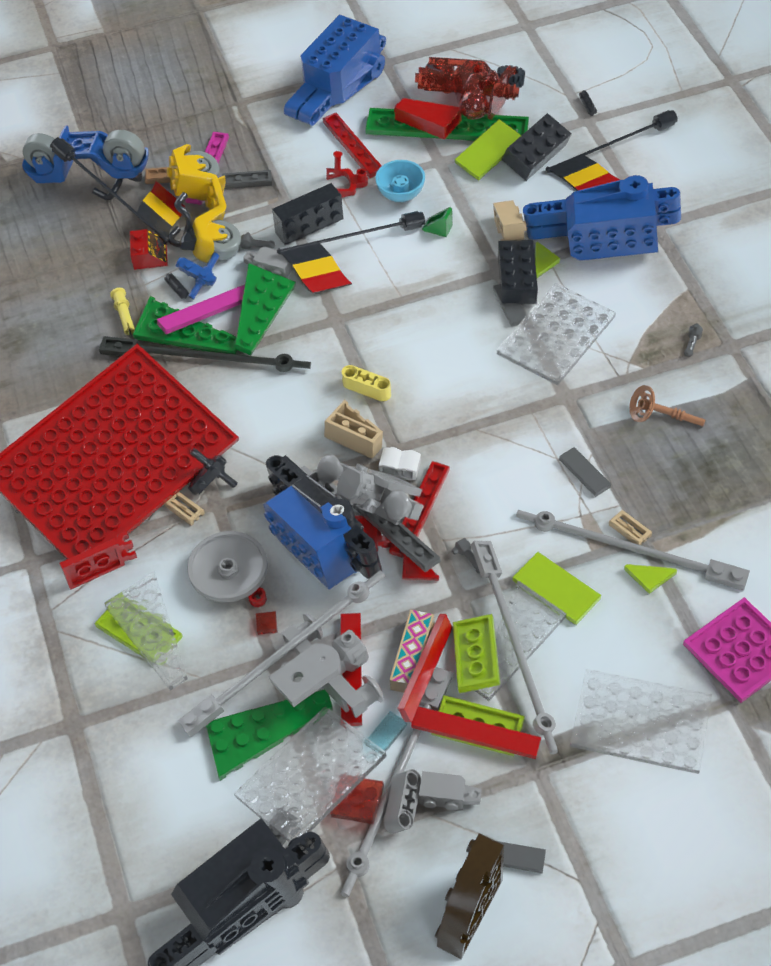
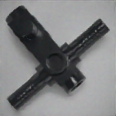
M196 448L191 450L190 454L200 461L204 467L188 486V489L193 494L200 495L215 478H221L232 488L236 487L238 482L225 472L227 461L224 457L215 455L211 459L205 457Z

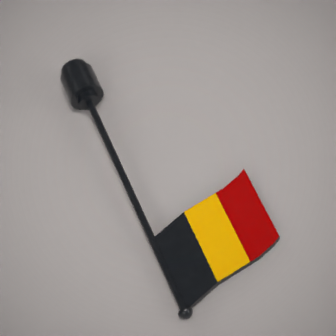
M667 110L653 117L651 125L551 167L547 166L545 171L547 173L552 172L562 178L576 191L618 181L620 179L610 174L600 164L586 155L652 127L658 131L669 128L678 121L677 114L674 110Z
M59 137L52 141L50 148L64 162L73 160L157 233L165 243L169 242L168 235L170 230L182 216L174 206L177 198L155 181L153 189L142 200L136 212L75 158L76 150L67 141Z
M418 211L401 215L397 223L284 249L278 248L277 253L279 255L282 254L292 265L304 286L312 294L352 285V283L344 276L333 257L321 243L399 225L405 231L421 228L422 225H425V216L423 212Z

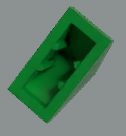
M448 207L429 217L422 230L447 237L453 226L452 208Z

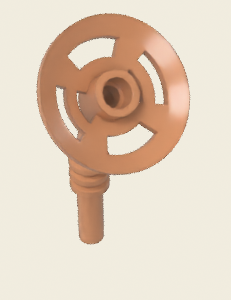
M647 385L638 387L630 400V415L636 422L646 421L653 410L670 415L673 419L676 417V420H685L702 427L706 421L705 419L687 414L684 410L681 412V409L677 410V408L673 409L656 404L654 391ZM641 396V399L638 401V407H636L637 400Z

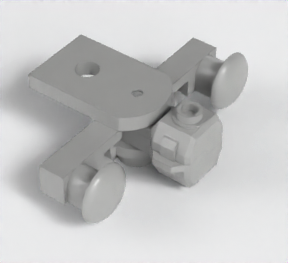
M334 455L324 456L318 464L317 475L319 479L327 484L337 480V495L349 501L352 507L353 504H357L358 508L375 513L395 525H398L403 517L414 520L419 519L424 505L408 498L406 494L419 497L422 489L397 476L371 470L361 464H357L356 467L347 466L339 462L338 458Z
M303 614L305 621L297 628L291 625L281 632L285 643L292 640L315 622L316 619L309 614ZM320 627L294 648L297 654L294 659L268 676L270 682L293 707L321 687L326 690L345 712L349 711V705L355 718L368 710L367 707L375 701H383V692L380 686L370 676H362L364 685L357 690L343 678L342 673L346 670L350 672L355 671L365 664L369 658L365 645L352 630H348L336 638L332 643V647L326 644L312 645L311 641L316 638L321 640L323 637ZM296 677H303L300 682H293Z

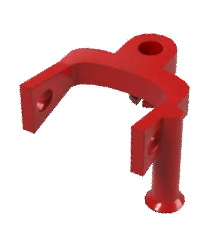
M335 151L333 153L334 168H326V179L345 176L350 183V188L337 190L342 198L353 196L356 194V188H363L368 185L367 171L360 168L356 171L357 174H353V171L349 168L341 169V156L343 153Z

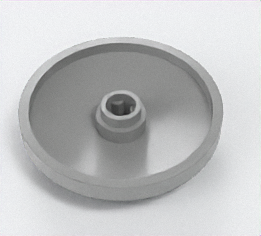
M225 531L213 534L202 540L193 549L188 560L187 569L192 586L201 596L216 602H234L248 597L261 586L267 574L268 563L262 545L255 538L242 532Z

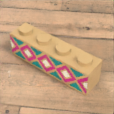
M410 609L390 676V690L405 692L435 625L434 614Z

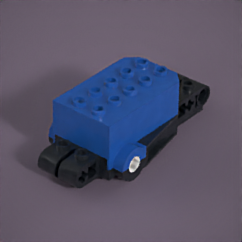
M274 455L267 459L268 479L273 485L272 490L275 494L273 498L263 504L265 509L264 516L270 523L268 526L269 530L324 586L330 590L353 573L360 572L365 578L369 579L378 571H382L375 542L363 531L364 527L355 518L349 501L337 498L309 477L286 455L283 457Z

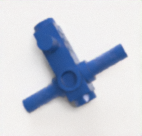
M214 252L207 265L203 267L185 257L178 259L176 267L187 276L196 279V283L188 295L189 298L194 300L202 286H213L216 282L217 277L212 273V268L220 257L217 253Z

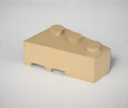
M514 201L493 203L497 231L503 237L500 241L524 240V231H527L526 222L523 221L522 213L519 214V207L515 205Z
M344 399L325 420L324 437L373 459L382 448L383 431L370 420H365L360 416V412L357 409L353 410Z

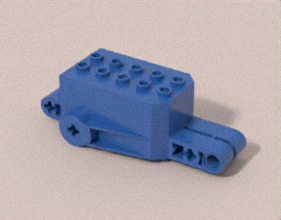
M339 14L300 55L304 84L286 102L284 114L313 126L331 106L344 103L374 78H378L385 66V57L380 52L386 45V37L379 34L378 28Z
M633 175L624 180L575 191L567 196L566 199L529 203L523 207L524 221L527 227L526 234L532 240L568 236L570 255L579 261L658 252L657 226L676 224L681 220L680 190L676 187L653 189V183H648L645 177Z

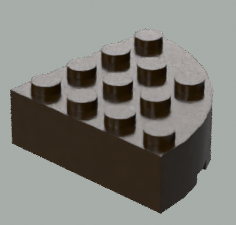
M480 833L475 840L471 839L467 846L466 852H468V855L456 876L454 887L450 888L446 894L445 912L441 924L435 933L437 947L459 959L463 958L503 881L504 845Z

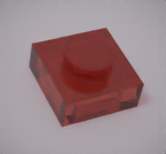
M276 611L256 613L258 635L278 633Z

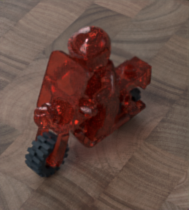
M429 57L426 66L419 67L418 73H415V83H417L418 89L438 91L445 94L452 92L455 95L457 94V103L461 113L471 120L479 119L485 114H488V119H493L506 100L512 99L515 101V98L519 97V87L521 88L524 85L525 70H522L521 67L518 68V66L498 67L496 73L483 60Z

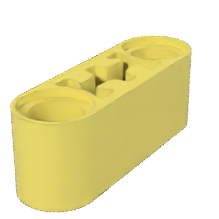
M353 365L343 367L341 371L342 382L346 389L378 401H387L391 398V383L388 378Z

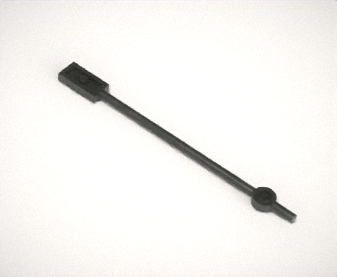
M103 336L99 352L103 355L122 356L136 344L139 345L138 339ZM139 345L147 353L274 365L280 372L290 371L293 367L311 369V362L293 360L289 354H280L276 358Z

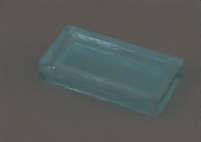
M390 711L365 741V746L383 756L406 728L407 722H404L402 718Z

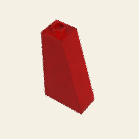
M403 98L394 108L395 120L444 140L461 122V108L456 106Z

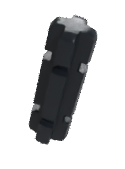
M583 90L579 93V97L588 114L594 116L597 113V109L586 90Z
M167 273L164 280L181 299H186L189 294L188 290L184 288L172 273Z

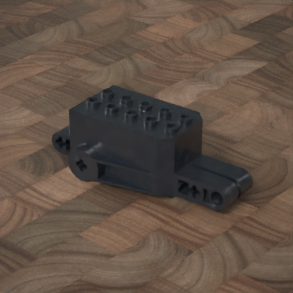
M262 818L256 821L177 883L171 895L190 921V924L156 950L149 957L148 966H200L215 953L221 955L233 944L283 908L296 906L302 900L304 887L309 884L308 879L329 861L330 853L320 836L312 831L306 832L300 837L293 838L289 842L288 847L284 848Z

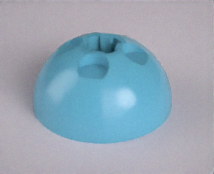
M394 160L379 168L375 177L376 184L381 194L387 199L394 202H407L421 192L425 183V172L421 166L412 161Z

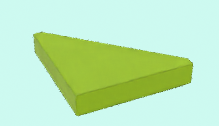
M537 241L535 246V265L538 278L560 262V258Z
M631 564L624 566V570L649 594L677 574V569Z

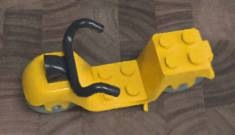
M189 144L172 150V154L169 156L167 176L171 179V190H174L175 196H179L174 206L184 216L186 224L181 240L174 239L181 231L180 227L175 226L168 235L169 243L182 250H192L194 256L205 263H208L214 252L220 256L218 260L230 259L239 250L241 235L233 224L223 221L226 211V202L223 196L226 184L225 176L218 178L219 164L210 154L202 151L190 152L191 145ZM187 198L205 201L209 211L195 218L193 222L191 214L181 204Z

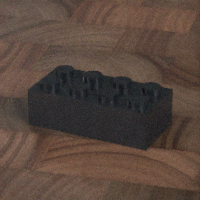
M547 113L506 149L502 161L527 181L567 145L572 133Z
M332 183L272 209L275 233L284 245L344 219L342 196Z
M533 240L498 241L501 305L502 303L537 304L538 285Z

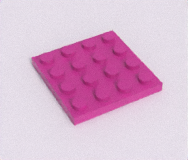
M745 597L683 642V645L740 703L771 681V622Z

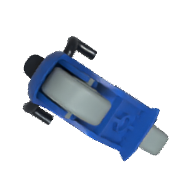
M68 125L62 129L59 138H63L75 148L76 159H91L111 177L116 178L111 189L116 194L123 179L135 182L141 181L142 171L147 164L149 151L147 147H144L141 139L134 133L126 130H114L109 134L102 131L69 132ZM42 133L33 134L27 138L22 150L24 156L22 162L23 170L36 183L64 182L73 160L64 162L50 148V144L55 138ZM95 187L92 191L93 194L104 200H112L114 198L110 192L107 194Z

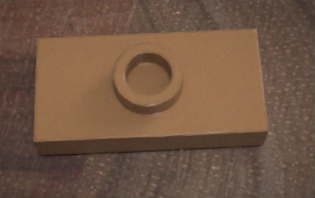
M167 167L145 169V183L155 184V181L158 183H170L171 179L167 176Z

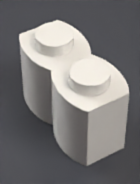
M395 447L383 448L379 472L391 474L404 480H416L421 462V454L414 450L401 451Z

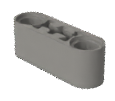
M415 769L398 773L392 779L384 819L385 828L389 833L395 834L408 830L413 826L421 784V776Z

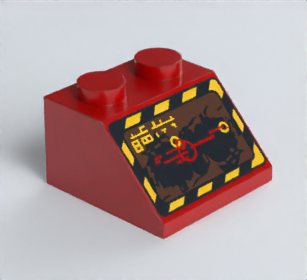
M147 229L130 231V256L134 270L168 266L167 243L159 235Z

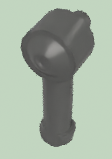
M247 232L241 236L240 247L250 249L251 246L273 249L275 243L271 240H255Z
M698 323L689 328L688 336L690 339L684 351L686 357L693 355L696 341L702 337L703 328Z
M466 538L455 542L452 553L454 555H465L476 569V572L480 573L474 554L471 551L470 542Z

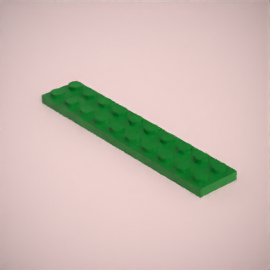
M369 109L365 129L366 134L442 139L395 120L394 109ZM461 113V122L446 139L476 141L499 119L517 133L523 135L528 130L529 117Z

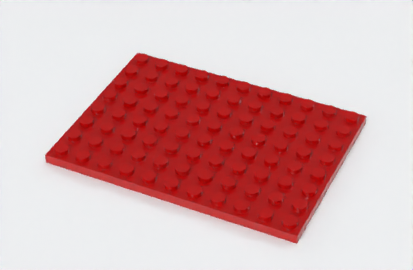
M136 344L0 452V494L66 559H69L113 538L117 541L119 535L123 532L131 533L191 482L204 468L203 464L190 454L193 448H196L205 457L212 459L215 455L224 454L239 441V437L142 347Z

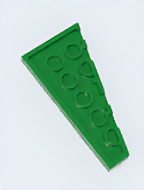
M248 264L235 344L236 350L248 355L253 354L295 288V281L253 264Z
M152 296L149 297L133 333L134 339L215 353L236 354L237 352L235 349L237 337L224 330L219 331L209 323L204 324L198 321L165 334L158 326L157 319L177 312L179 309H173L165 302L160 303Z
M326 690L314 692L295 707L288 700H283L214 719L207 724L206 727L219 780H223L230 772L239 770L246 762L260 757L283 742V739L291 734L295 735L302 727L309 723H314L333 711L332 702Z

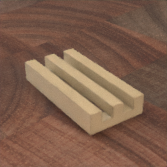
M180 492L164 504L166 508L191 526L195 520L198 521L200 519V515L203 516L205 514L201 507ZM177 497L179 500H181L194 511H196V513L189 510L184 504L180 503L175 498Z
M623 510L609 521V526L632 543L641 545L642 542L644 543L647 538L652 536V531Z

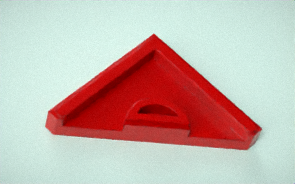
M403 553L402 579L439 581V575L432 569L424 572Z

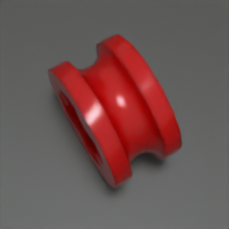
M261 587L248 596L250 604L254 607H262L267 601L266 592ZM259 595V597L261 598L256 600V597L254 596Z

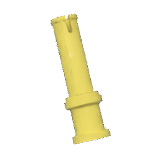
M120 287L115 288L110 293L111 298L114 300V308L120 315L125 335H130L129 329L131 334H133L135 328L128 310L129 301L125 297L126 291Z

